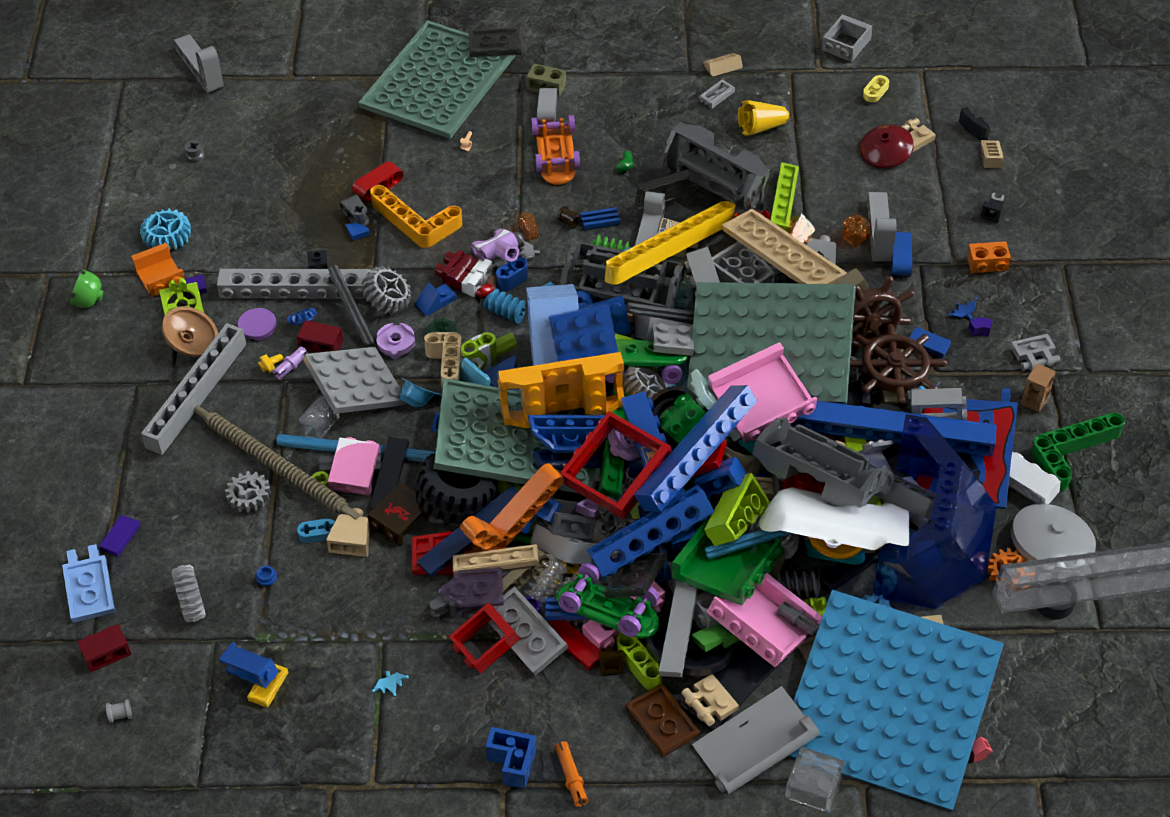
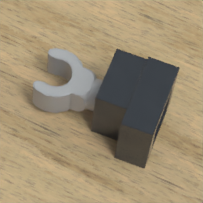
M992 193L990 201H985L983 204L980 218L998 223L1003 210L1004 195L1001 198H996L995 193Z

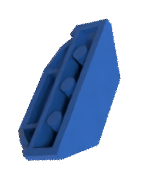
M528 415L531 433L553 453H574L578 447L580 448L583 445L586 436L594 431L598 421L602 420L605 415Z

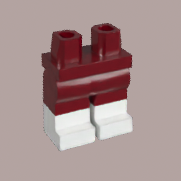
M458 250L456 254L448 251L444 256V263L447 265L438 263L435 267V275L442 278V284L449 285L474 298L477 295V289L485 285L487 277L493 274L492 261L487 259L484 261L478 260L470 254H464L462 250Z

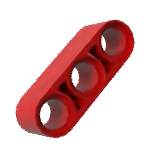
M387 161L356 180L352 186V191L365 202L371 201L370 190L373 186L383 185L390 189L403 179L404 172L391 161Z

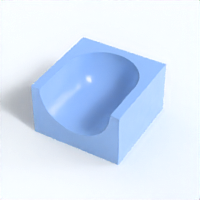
M573 284L528 287L526 290L532 366L558 362L548 316L578 310L577 292Z

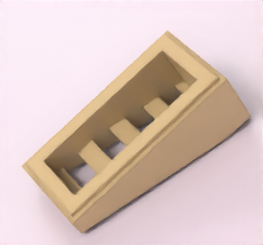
M981 140L984 168H1002L1003 153L999 141Z

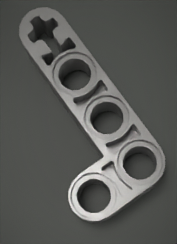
M646 191L644 213L635 246L657 235L665 213V194Z

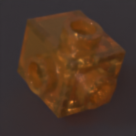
M858 213L847 217L843 221L842 238L854 247L868 239L870 222Z

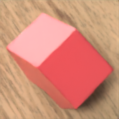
M980 736L974 740L970 753L973 763L986 759L987 755L993 752L985 738Z

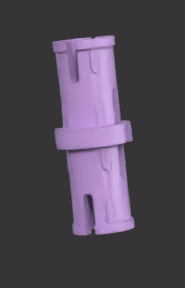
M300 346L293 354L286 356L284 361L277 368L273 369L274 376L282 380L292 369L295 370L298 367L297 365L303 360L304 352L307 350Z

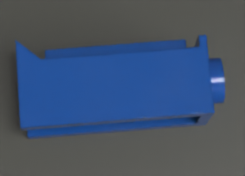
M234 641L219 658L220 662L228 665L225 669L227 673L265 689L279 672L271 658L267 659L243 648H237Z

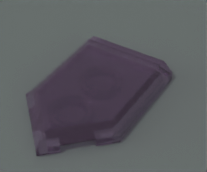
M502 568L458 571L453 576V579L438 589V592L459 608L483 607L488 602L492 606H503Z

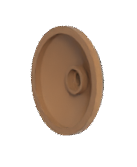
M173 308L165 315L162 321V333L167 343L173 349L186 356L201 357L218 335L213 321L206 314L195 308Z

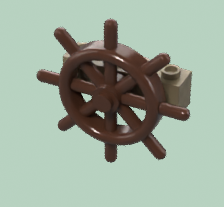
M857 268L836 280L837 284H855L856 286L852 333L856 331L857 334L862 335L871 342L877 337L887 335V324H892L895 330L898 324L909 325L911 323L910 318L901 317V303L913 297L914 291L908 290L896 297L889 290L893 282L892 276L886 277L881 288L869 289L866 280ZM883 301L888 302L885 305L881 306ZM853 334L851 356H855L858 348H865L855 341V335Z
M887 324V335L877 337L871 342L860 334L855 335V341L864 346L865 349L862 360H850V368L861 367L864 376L869 381L862 387L863 393H868L874 387H877L880 403H892L893 406L898 405L901 407V410L904 409L907 412V405H904L906 401L905 396H908L907 391L919 388L920 386L926 389H938L936 385L927 380L930 367H945L947 361L945 359L929 358L927 351L922 346L929 339L927 334L921 335L915 341L907 336L895 334L894 326ZM911 355H914V356L916 357V359H907V358L910 357ZM909 367H921L919 373H916Z

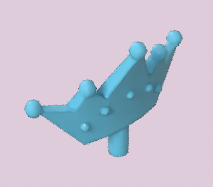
M387 671L386 678L379 679L372 692L381 690L384 694L385 690L388 689L393 696H396L397 685L401 687L402 680L408 679L409 676L397 672L390 675V672Z

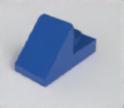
M427 283L414 304L426 317L457 300V297L446 284L435 289L430 283Z

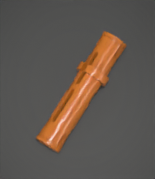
M561 742L562 751L559 743L554 746V750L560 761L566 778L565 785L571 792L574 805L576 807L582 806L580 797L583 804L586 805L589 799L583 788L584 781L578 774L567 742Z

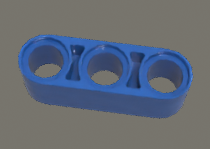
M896 232L891 262V275L911 277L912 235L911 232Z

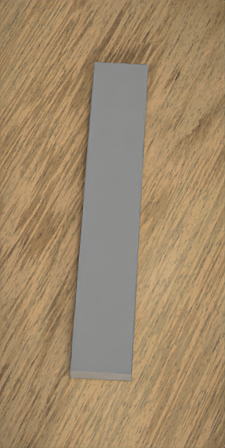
M679 580L676 581L659 668L660 676L682 677L698 588Z

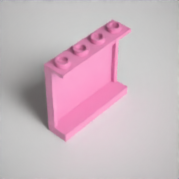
M780 342L708 376V387L716 400L731 385H748L757 399L756 404L735 426L737 433L744 443L755 441L762 431L776 418L785 417L789 423H792L797 417L804 414L808 415L816 409L817 397L811 398L784 357V348Z
M768 573L764 575L761 585L756 586L751 599H747L742 606L724 598L714 597L706 612L774 667L779 665L810 636L809 633L798 626L794 627L789 620L777 614V610L782 603L786 602L799 612L803 611V615L818 625L822 620V616Z

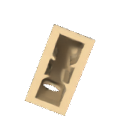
M353 508L354 511L361 515L356 520L349 515H338L326 540L329 553L368 557L370 527L368 518L363 517L364 512L359 508Z

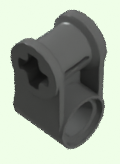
M358 195L339 202L343 214L351 223L368 226L367 208Z

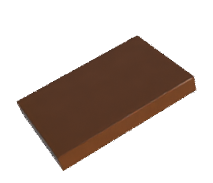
M663 683L625 704L626 710L662 757L667 756L700 736L699 729Z

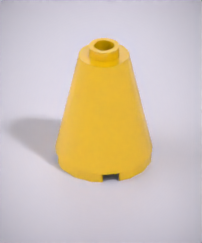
M745 100L741 102L743 106L738 109L739 127H743L744 131H742V134L745 136H751L786 124L789 119V112L785 107Z

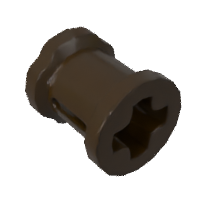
M563 206L558 211L557 220L566 222L571 228H576L581 221V214L578 212L574 213L567 206Z

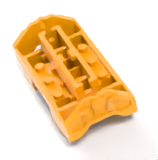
M621 352L498 371L497 383L504 426L512 425L526 429L530 428L528 415H546V413L584 408L585 415H606L609 411L612 412L622 407L621 398H624L622 375L624 362ZM612 373L615 395L606 396L605 375ZM519 388L522 410L509 412L507 390Z

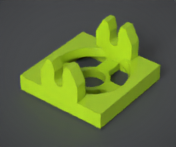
M179 278V284H175V281L171 280L169 288L159 290L165 315L171 309L176 308L180 301L188 303L185 307L196 305L195 309L204 313L197 282L186 284V280ZM183 292H189L195 298L188 300L183 296ZM173 294H177L178 299L175 303L168 304L169 298Z

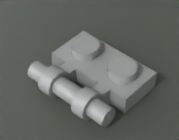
M1048 334L1011 342L1010 347L1017 360L1027 361L1021 363L1023 371H1032L1037 363L1051 367L1061 361L1059 355H1051L1055 353L1056 347ZM1038 356H1042V357H1043L1042 359H1038V360L1035 359V357H1038Z

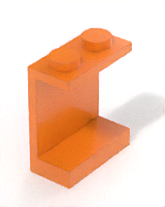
M167 243L131 256L134 269L150 297L159 295V290L169 288L171 280H174L175 284H179V278L185 280L183 270H178L171 258Z

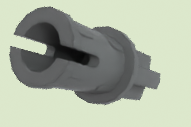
M786 602L782 603L777 610V614L789 620L794 627L798 626L810 635H814L819 629L817 623L803 615V611L799 612Z

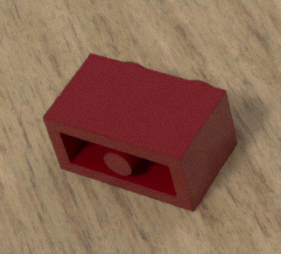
M305 320L297 335L298 347L301 346L312 353L339 351L343 343L342 328Z
M119 624L107 627L103 631L77 641L90 673L132 655Z

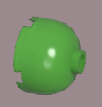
M83 269L72 292L75 294L74 299L70 298L69 304L85 309L94 306L96 301L100 302L104 291L101 290L102 283L95 274Z

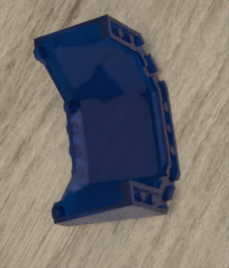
M906 414L896 471L938 478L932 516L928 525L909 535L908 546L887 543L881 547L873 593L876 596L883 595V598L887 600L937 609L944 605V602L951 598H956L966 592L971 586L976 583L979 584L986 579L997 505L965 462L928 418Z

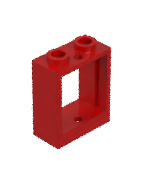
M489 602L449 636L454 642L451 647L458 655L463 653L467 657L463 661L471 670L476 668L480 674L520 640L512 627ZM492 620L505 636L476 660L463 644Z

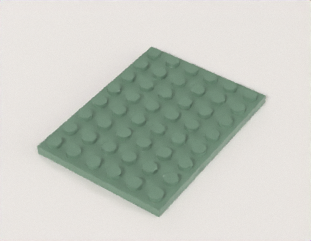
M427 20L359 101V108L451 139L517 55V49Z
M697 282L692 331L694 354L690 356L687 389L694 393L693 390L695 389L691 384L693 380L690 374L694 370L698 369L708 381L709 375L780 342L784 348V357L811 398L816 396L817 401L847 404L855 284Z
M444 378L433 469L526 484L538 471L532 457L533 450L550 449L531 433L530 428L526 429L512 425L504 426L499 389L497 387ZM508 389L509 412L522 410L520 392ZM584 408L560 411L558 415H585ZM600 468L581 469L575 478L592 488L593 479L600 477ZM556 469V470H557L559 473H561V471H562L563 469ZM562 484L561 487L558 489L562 491L578 493L564 484Z

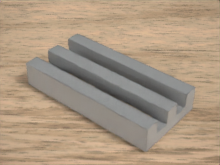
M720 80L701 94L699 101H704V105L707 106L709 104V108L713 109L734 93L735 87L724 80Z

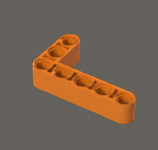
M544 464L490 524L475 516H470L462 522L460 530L474 545L487 551L505 549L564 482L563 476L551 464Z

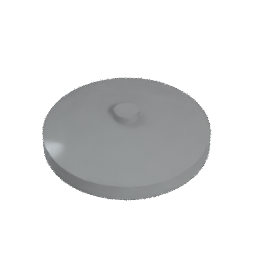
M1034 504L1027 506L1018 512L1011 526V538L1020 554L1034 565L1048 571L1070 573L1081 570L1088 565L1095 553L1096 541L1089 526L1073 512L1056 505Z

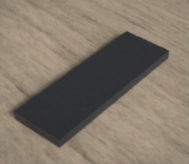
M740 640L733 648L729 664L713 675L740 707L776 667ZM685 699L680 703L681 708L686 714L711 732L723 725L731 716L729 715L720 721L714 715L712 716L715 720L714 724L708 726L697 717V712L693 707L687 705ZM704 701L700 702L704 707H708Z

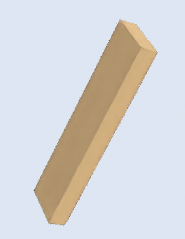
M537 544L453 555L454 576L539 565Z

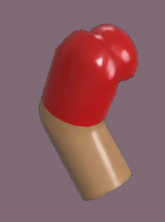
M487 277V284L477 289L478 297H487L488 294L496 289V277Z

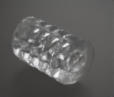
M546 554L549 562L543 560L541 562L545 569H537L541 575H533L537 582L528 583L532 590H524L527 595L541 602H545V598H550L549 595L555 593L554 588H558V581L563 580L562 573L565 574L568 571L562 561L550 554Z

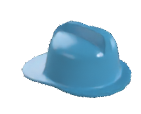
M405 380L400 399L411 406L422 407L435 394H442L418 387Z

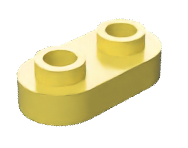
M882 75L873 77L864 88L863 98L868 102L878 101L888 90L889 79Z

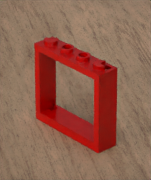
M609 411L602 420L598 421L594 431L586 436L583 445L574 451L573 457L568 464L563 465L564 469L560 475L564 478V485L624 520L638 502L634 494L669 456L672 450L670 445ZM612 429L655 453L617 503L575 478Z

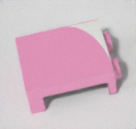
M351 437L339 438L328 479L330 490L371 496V482L378 455L381 454L380 445L371 440L358 441Z

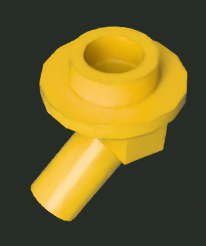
M267 354L260 356L258 365L263 372L267 371L270 374L275 369L274 364L283 361V356L281 354L270 358Z

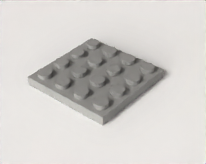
M375 347L304 355V363L334 414L406 404V402L400 399L401 388Z

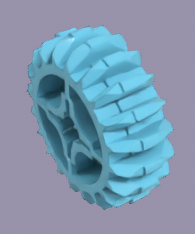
M170 208L167 211L162 209L161 212L155 211L153 215L148 214V218H145L141 224L140 234L144 244L149 249L167 243L169 250H177L178 246L183 247V244L188 242L191 226L183 212L179 213L177 210L172 212Z

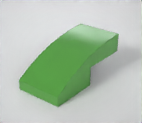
M723 625L711 626L692 634L693 642L705 652L719 644L723 648H727L740 640Z

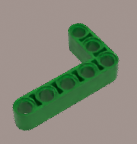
M1110 413L1040 434L1034 438L1031 456L1041 470L1058 478L1060 481V492H1064L1069 487L1072 470L1062 455L1119 438L1125 424V418L1119 413Z

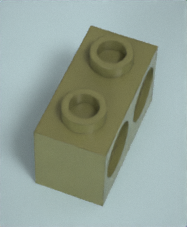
M533 64L526 76L527 90L539 92L540 88H557V97H560L566 86V71Z

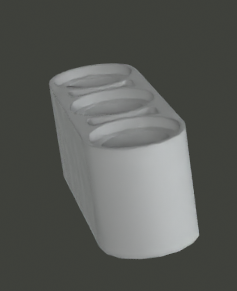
M540 88L537 123H542V119H546V123L555 122L557 88Z

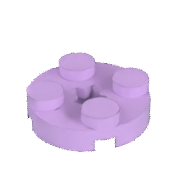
M400 323V325L386 324L377 333L376 341L379 351L390 356L392 359H398L402 355L407 354L416 345L413 329L404 323Z
M612 429L608 434L611 453L627 461H636L640 458L634 441Z

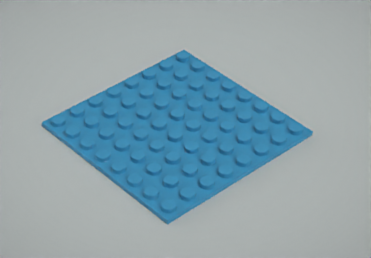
M832 590L794 698V703L804 716L808 715L812 719L820 735L788 756L953 811L1004 643Z

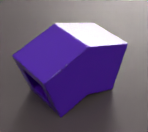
M982 317L972 319L969 322L968 329L973 337L978 335L989 336L993 320Z

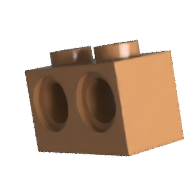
M1037 363L1027 378L1021 405L1040 412L1049 398L1056 371Z

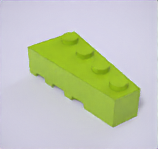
M752 473L745 474L740 486L724 491L714 513L711 515L704 530L714 546L736 541L748 529L749 525L756 522L757 516L763 515L764 510L770 504L769 499Z

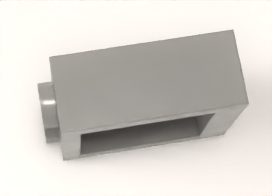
M842 14L823 36L822 51L852 62L870 41L872 25ZM841 33H844L858 40L853 46H850L836 39Z
M962 388L912 390L913 414L921 415L922 408L957 407V412L924 414L967 420V409H963L967 408L966 396H962Z

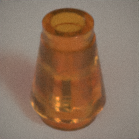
M530 212L520 214L517 218L518 225L530 240L536 239L539 236L534 215Z

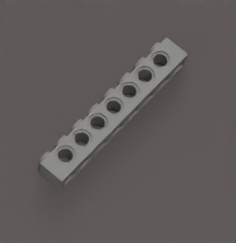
M328 269L219 270L217 288L220 298L342 299ZM339 269L353 299H367L363 295L364 291L361 288L363 279L371 269Z

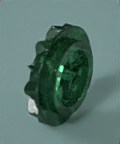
M436 319L428 324L426 334L442 332L443 330L445 332L457 333V328L448 319Z

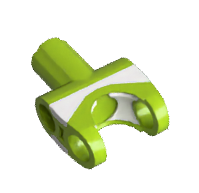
M485 332L463 343L461 354L465 358H470L469 360L484 372L498 364L497 357L518 348V344L512 333L496 338L494 334ZM469 347L475 349L472 352L465 351V349Z

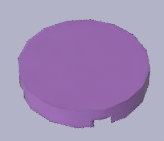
M254 308L241 315L238 320V327L244 330L245 339L250 340L251 338L255 339V341H260L273 335L277 322L271 311L264 308Z

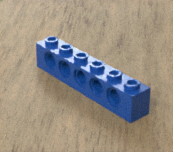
M696 485L672 499L661 512H650L586 551L593 564L599 569L601 576H611L617 572L618 568L632 564L637 557L652 552L654 547L661 543L669 542L676 534L688 531L691 525L698 521H705L710 517V514L714 513V510L704 491ZM692 507V511L685 515V510ZM670 518H674L673 523L666 526V522ZM651 529H655V533L648 537V532ZM637 540L636 545L629 548L630 542ZM618 551V555L615 558H610L612 552Z

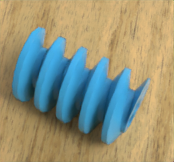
M495 289L487 295L483 308L491 313H496L498 316L502 315L505 319L515 321L516 324H520L526 313L525 300L519 302L518 297L512 300L513 296L511 294L506 296L504 291L500 293L499 289Z

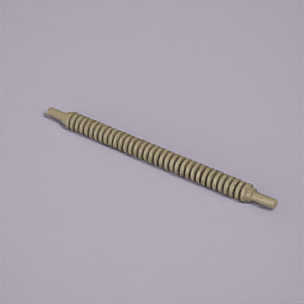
M199 405L195 406L194 412L205 419L208 427L335 513H344L355 520L361 516L348 507L346 499L248 435L218 413H209Z

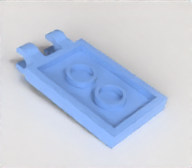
M96 544L88 546L90 559L79 561L76 550L73 549L67 551L68 564L62 565L72 623L115 613L105 555H99Z

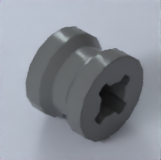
M198 140L188 141L184 146L188 161L199 162L203 160L204 151L202 150V143Z

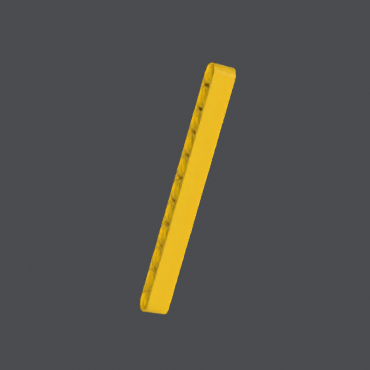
M722 201L606 261L605 282L614 285L620 284L722 230V225L733 219L736 205L730 201Z

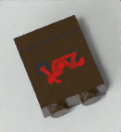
M401 482L368 513L369 526L374 532H380L390 543H396L401 546L403 545L402 534L421 516L429 520L432 514H427L423 507L419 505L415 491Z

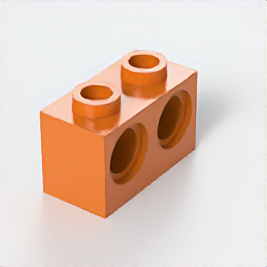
M1006 241L969 244L967 261L971 273L1008 271L1011 256Z

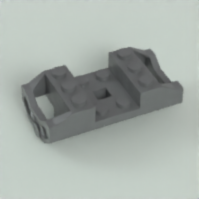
M680 122L671 130L662 157L664 166L720 197L733 202L746 211L754 209L763 213L767 209V202L763 199L764 186L769 178L770 169L765 167L758 156L745 149L736 157L714 146V133L699 125H689ZM684 137L686 138V151L680 155V141Z
M576 241L572 244L570 251L567 252L560 285L570 283L576 261L583 259V276L579 287H574L576 291H585L591 294L594 298V303L599 302L600 298L610 299L622 295L624 302L627 304L636 303L674 309L680 284L686 274L685 263L663 260L626 281L614 285L604 280L606 261L624 251ZM666 277L672 278L666 305L657 304Z
M785 417L776 418L762 431L756 439L752 455L760 460L766 470L773 473L778 479L784 480L801 472L814 476L817 481L826 482L821 498L827 500L833 506L855 505L861 508L866 505L872 495L876 493L883 495L890 493L894 481V476L888 466L883 465L875 469L869 466L871 458L800 424L793 428ZM776 442H778V444H780V446H778V447H776V448L770 446V445H772V444H774V443H776Z

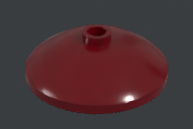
M892 124L881 125L871 129L863 136L860 142V154L863 160L876 168L896 167L904 163L911 156L914 149V141L910 132L901 126Z

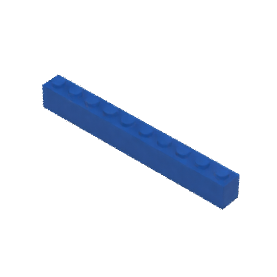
M817 401L816 409L812 413L799 416L794 422L790 423L793 428L800 424L821 434L873 441L881 439L884 441L892 440L895 444L991 457L995 448L997 425L823 401Z

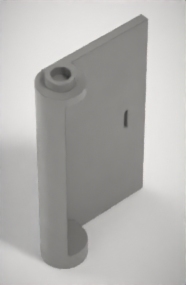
M781 686L693 743L692 746L716 778L714 782L721 793L726 792L729 795L819 736L820 732L808 715L804 716Z

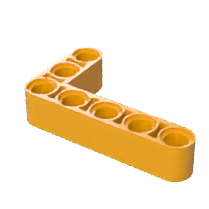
M383 185L373 186L370 190L372 206L421 248H429L460 229L463 225L462 212L458 206H449L425 221Z

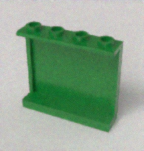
M709 517L673 561L672 578L742 606L747 599H751L756 586L761 585L766 572L772 570L774 561L780 559L783 553V547H781L782 537H778L774 544L763 542L708 559L705 554V548L714 545L704 530L710 519Z

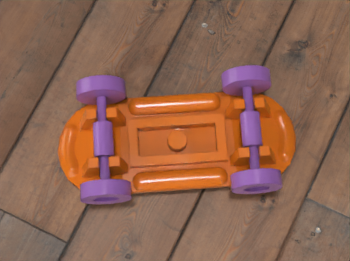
M568 115V123H564L563 118H560V122L547 123L546 119H542L541 125H537V118H531L532 135L536 136L538 154H535L536 171L541 173L545 181L553 185H563L570 182L576 173V169H580L579 151H574L571 134L575 133L574 115Z

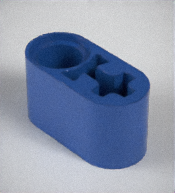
M518 257L513 262L509 261L496 270L497 288L501 291H510L528 278V262L523 257Z

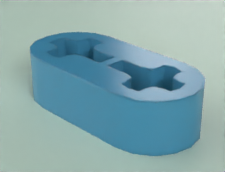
M321 519L301 523L297 527L299 540L304 543L327 540L335 521L332 519Z

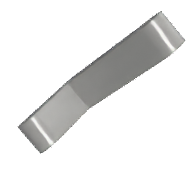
M190 34L173 40L177 53L207 93L224 87L219 58L213 46L201 50Z
M868 192L867 208L872 262H892L896 236V219L889 218L887 192Z

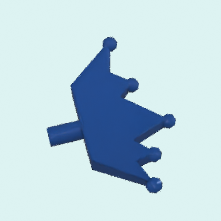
M977 297L974 298L975 300L972 303L967 301V305L957 303L959 310L954 309L955 313H948V315L960 319L967 316L972 320L973 317L970 314L975 311Z

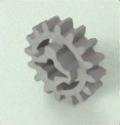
M247 471L244 476L239 473V478L232 477V483H227L228 489H225L228 504L231 503L233 509L238 507L239 512L246 509L247 513H249L250 508L257 511L258 505L264 507V501L270 500L271 490L269 481L265 480L264 475L258 477V472L250 475V472Z

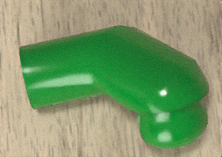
M630 151L624 152L623 160L616 165L618 172L622 173L633 167L634 163Z

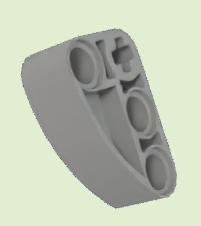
M536 522L530 544H537L539 549L564 562L583 564L592 563L586 550L596 545L597 542L589 539L553 535L543 523Z

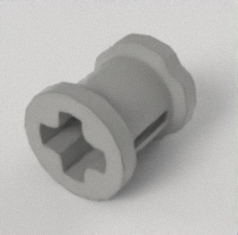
M129 699L112 705L106 703L109 723L126 717L132 719Z

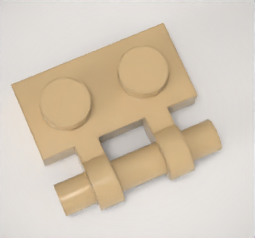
M918 118L910 119L905 122V125L901 126L908 130L913 137V152L934 141L936 134L925 125L917 127L920 124Z
M713 674L694 684L696 693H692L689 688L684 689L681 693L685 697L687 705L693 707L697 712V717L708 726L713 725L715 722L712 716L716 715L721 721L739 709V705ZM704 701L708 707H704L700 702Z

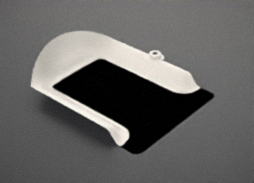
M791 487L781 490L776 494L759 521V527L764 531L773 532L781 530L823 539L827 546L831 548L847 544L876 550L885 543L902 546L909 545V511L890 502H886L883 505L866 503L861 508L855 505L833 506L827 500L821 498L822 493Z

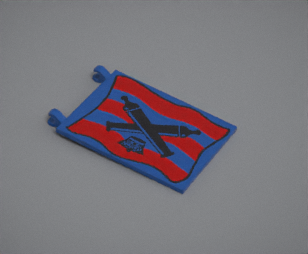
M1002 389L1001 401L966 399L967 408H963L967 409L968 421L997 425L996 443L992 457L912 446L908 477L912 476L913 480L920 487L940 495L943 499L941 504L1006 509L1018 407L1017 402H1010V389ZM957 407L926 408V410L922 411V414L957 412Z

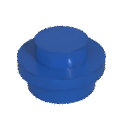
M262 566L256 573V581L261 586H270L277 580V573L270 566Z

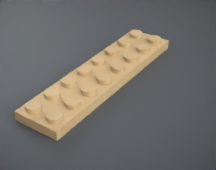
M750 209L722 225L724 232L798 284H837L836 280L847 274V272L754 209Z

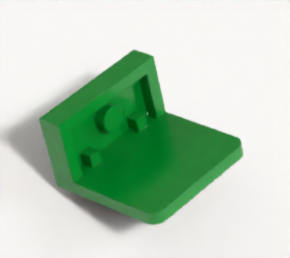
M688 393L680 395L675 400V405L670 410H665L659 417L662 429L678 444L706 414Z

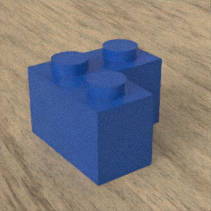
M491 727L486 743L487 760L504 764L502 769L503 785L526 789L537 750L536 736Z

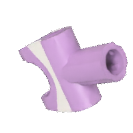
M498 229L494 231L493 238L471 243L474 255L481 261L485 259L492 261L500 257L513 262L517 260L519 255L517 238L508 230Z

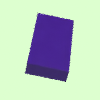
M121 515L99 545L100 550L118 557L141 526L140 522Z

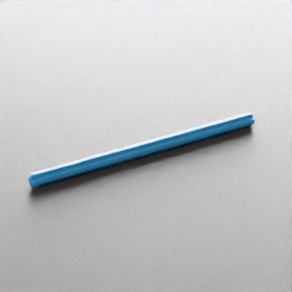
M278 434L276 440L278 446L336 452L338 440ZM380 445V455L383 458L386 446ZM408 448L405 460L423 462L427 456L432 453L434 454L435 451Z

